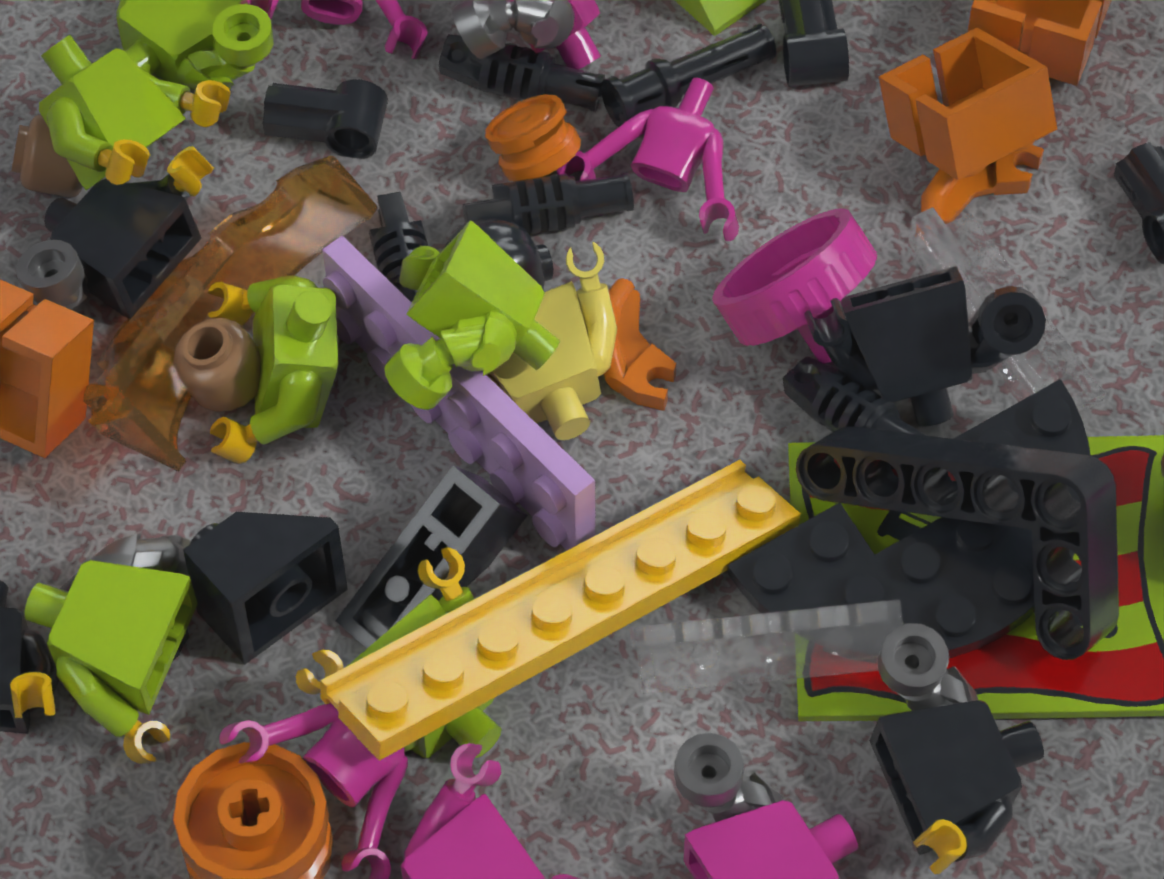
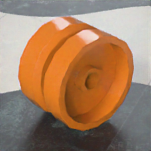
M242 742L214 751L191 769L177 792L173 816L190 879H323L330 868L333 846L327 803L318 775L300 755L274 744L268 746L264 756L257 761L240 764V758L250 748V742Z

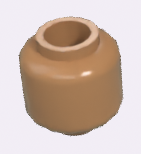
M36 115L30 121L29 126L19 125L11 172L20 173V181L24 188L68 198L79 195L83 186L67 159L59 156L54 151L50 131L42 115Z
M226 318L208 319L194 325L182 336L175 348L174 366L180 381L202 407L215 412L232 411L246 405L257 395L260 378V353L249 333L239 323Z

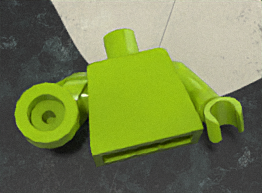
M120 0L116 11L122 48L132 60L149 74L155 73L165 81L186 85L191 90H196L199 83L207 80L221 82L231 89L234 85V80L253 71L255 64L270 54L274 42L271 19L268 14L258 6L239 4L241 0Z
M471 220L441 253L430 246H420L414 249L409 256L403 259L400 273V284L408 289L417 290L406 314L440 339L435 341L432 336L423 345L413 343L402 345L384 367L385 376L394 391L407 403L419 409L429 410L434 408L451 390L452 378L450 370L454 367L453 365L471 372L483 371L484 376L509 360L514 352L532 368L538 370L551 357L560 343L558 338L534 320L545 294L542 287Z

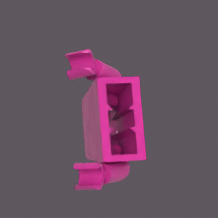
M467 743L454 751L450 767L455 779L446 780L419 822L404 852L405 860L401 864L402 879H545L488 796L483 794L476 798L474 792L476 786L486 787L493 785L499 780L501 775L500 763L494 760L486 761L476 776L473 773L472 763L475 757L480 754L482 745ZM558 874V875L552 877L551 879H580V878H577V877H574V876H571V875H568V874Z

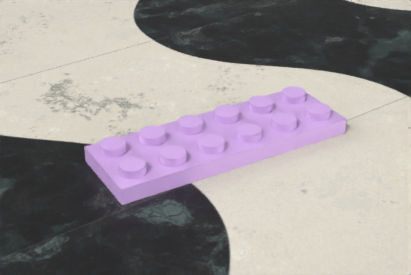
M340 236L322 249L326 272L323 284L325 288L331 289L336 295L337 335L347 344L355 341L367 353L368 361L375 373L384 382L389 384L385 376L384 367L402 345L407 343L423 345L432 336L435 341L440 338L406 314L412 302L347 239ZM453 365L454 367L450 370L452 388L434 408L424 410L411 405L423 421L430 424L435 420L448 433L452 447L465 462L472 464L477 461L490 474L492 485L514 504L518 502L532 516L535 529L549 545L557 547L561 544L566 550H569L595 536V480L487 375L483 376V371L471 372Z

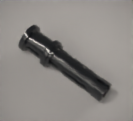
M759 23L751 29L710 44L705 48L671 62H668L666 59L654 58L645 64V69L621 79L611 76L601 82V94L605 108L617 127L638 113L648 109H655L659 106L676 108L678 103L682 101V96L685 95L693 78H701L711 84L766 60L770 61L777 54L775 40L767 26H762V23Z

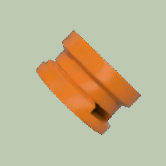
M544 94L517 102L492 119L485 129V138L490 148L496 154H500L498 164L509 181L546 176L564 166L580 149L581 139L575 127L565 122L563 117L567 111L562 100L556 95Z

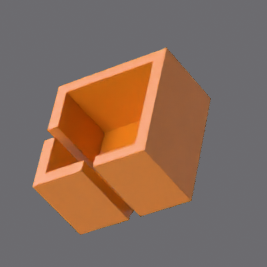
M974 0L971 6L967 32L979 28L1047 66L1049 78L1077 86L1092 51L1094 39L1098 36L1112 0Z
M975 28L933 49L943 104L938 102L930 58L925 55H921L878 76L890 137L920 157L926 155L928 162L956 180L976 175L983 171L985 166L1015 151L1027 149L1036 140L1057 130L1047 66L979 28Z
M0 279V439L46 458L86 418L94 320L47 299H44L38 305H34L33 293Z

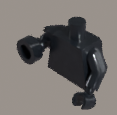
M957 266L845 296L841 302L838 298H833L830 301L834 311L822 319L814 318L810 310L804 313L814 341L824 347L830 360L853 381L861 383L866 390H879L882 397L892 403L910 398L917 425L923 427L938 425L953 418L954 412L947 390L948 387L966 383L972 379V374L985 373L1012 355L1029 351L1039 343L1045 332L1046 324L1043 308L1035 296L1021 287L1014 286L996 289L988 295L968 323L966 288Z

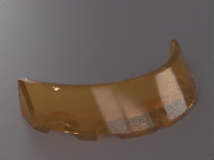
M327 156L296 167L276 180L277 186L259 204L230 214L208 233L210 236L208 242L196 254L182 260L137 313L120 326L97 362L105 372L93 383L86 386L83 401L92 410V418L87 421L97 432L178 472L182 469L186 460L178 450V431L192 396L177 376L173 362L175 348L189 329L200 322L214 319L209 317L208 313L217 311L222 306L224 298L208 293V289L212 284L224 282L248 290L252 283L282 276H295L307 264L323 252V248L340 236L344 237L374 215L378 206L337 158Z

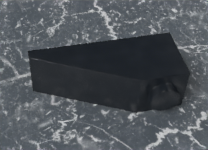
M453 465L335 621L364 647L368 648L430 594L438 602L443 597L440 589L430 588L420 580L418 569L422 560L427 559L433 567L434 574L444 580L449 574V565L445 558H443L441 549L452 548L458 551L465 563V571L459 584L461 587H467L491 565L528 515L483 477Z

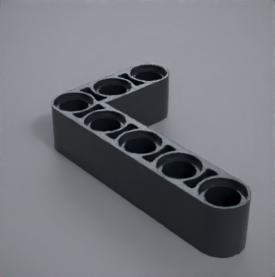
M853 426L841 427L804 449L797 458L796 474L799 483L810 496L822 501L1032 529L1035 629L1039 642L1052 656L1062 660L1076 659L1110 634L1117 625L1119 617L1116 485L1110 469L1098 458L1083 454ZM890 465L894 467L898 474V477L894 474ZM948 471L954 476L957 485L949 477ZM1007 478L1014 483L1018 494L1011 489ZM1067 485L1075 490L1079 496L1080 503L1071 496ZM1070 550L1078 556V558L1081 561V565L1074 561L1073 557L1070 554ZM1072 613L1079 618L1083 628L1075 622Z

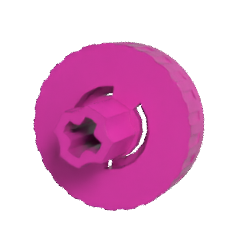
M843 208L829 210L792 226L751 253L721 281L713 293L712 301L739 342L743 345L755 346L767 343L797 329L817 360L825 364L831 362L824 347L814 341L804 313L810 310L812 316L817 319L829 316L834 311L830 300L838 298L841 302L848 293L865 279L875 265L877 252L849 210Z

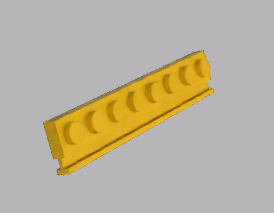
M738 460L322 679L320 682V699L326 705L331 703L338 710V718L380 761L727 571L728 565L797 527L800 522L801 513L759 476L754 479L745 472L746 464Z

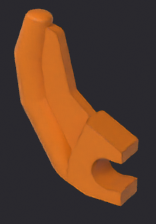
M1032 145L1027 149L1015 151L985 166L984 170L980 173L964 177L960 180H956L939 169L921 195V226L931 231L937 230L939 226H949L975 197L994 193V195L1028 193L1033 174L1021 171L1015 166L1027 165L1038 170L1042 162L1044 149Z
M618 279L608 290L617 324V335L611 367L603 374L605 381L610 388L633 403L664 411L668 401V389L651 386L649 382L653 379L674 382L677 363L653 343L649 344L640 333V293L634 290L635 286L630 280Z

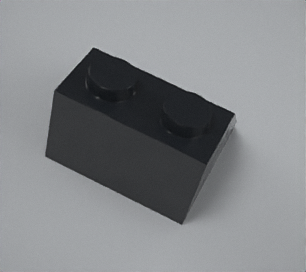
M236 511L221 523H213L201 529L193 537L190 545L183 549L188 575L190 576L198 603L196 607L197 613L244 665L348 590L339 526L330 517Z

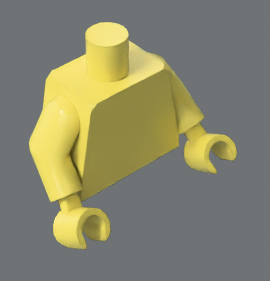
M592 242V246L597 257V263L590 271L583 272L575 267L571 248L566 255L567 268L574 276L580 278L582 288L576 292L571 281L544 292V297L534 320L560 340L558 347L551 357L538 370H535L513 352L509 360L486 374L535 423L548 420L555 437L559 440L575 438L585 432L590 426V420L583 404L596 400L601 395L598 377L611 367L616 341L617 324L607 284L600 283L598 272L604 264V254L601 247L595 242Z

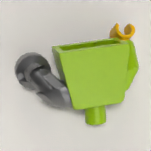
M134 534L116 540L104 547L91 560L81 564L69 592L39 582L32 588L25 606L24 616L27 621L51 628L47 645L56 665L58 679L84 712L115 737L125 735L123 740L125 753L132 761L138 764L157 761L152 754L143 749L141 738L145 731L161 743L170 741V730L165 724L159 721L141 723L138 720L139 712L150 714L198 604L183 554V549L190 545L191 541L178 535L140 539L141 534Z

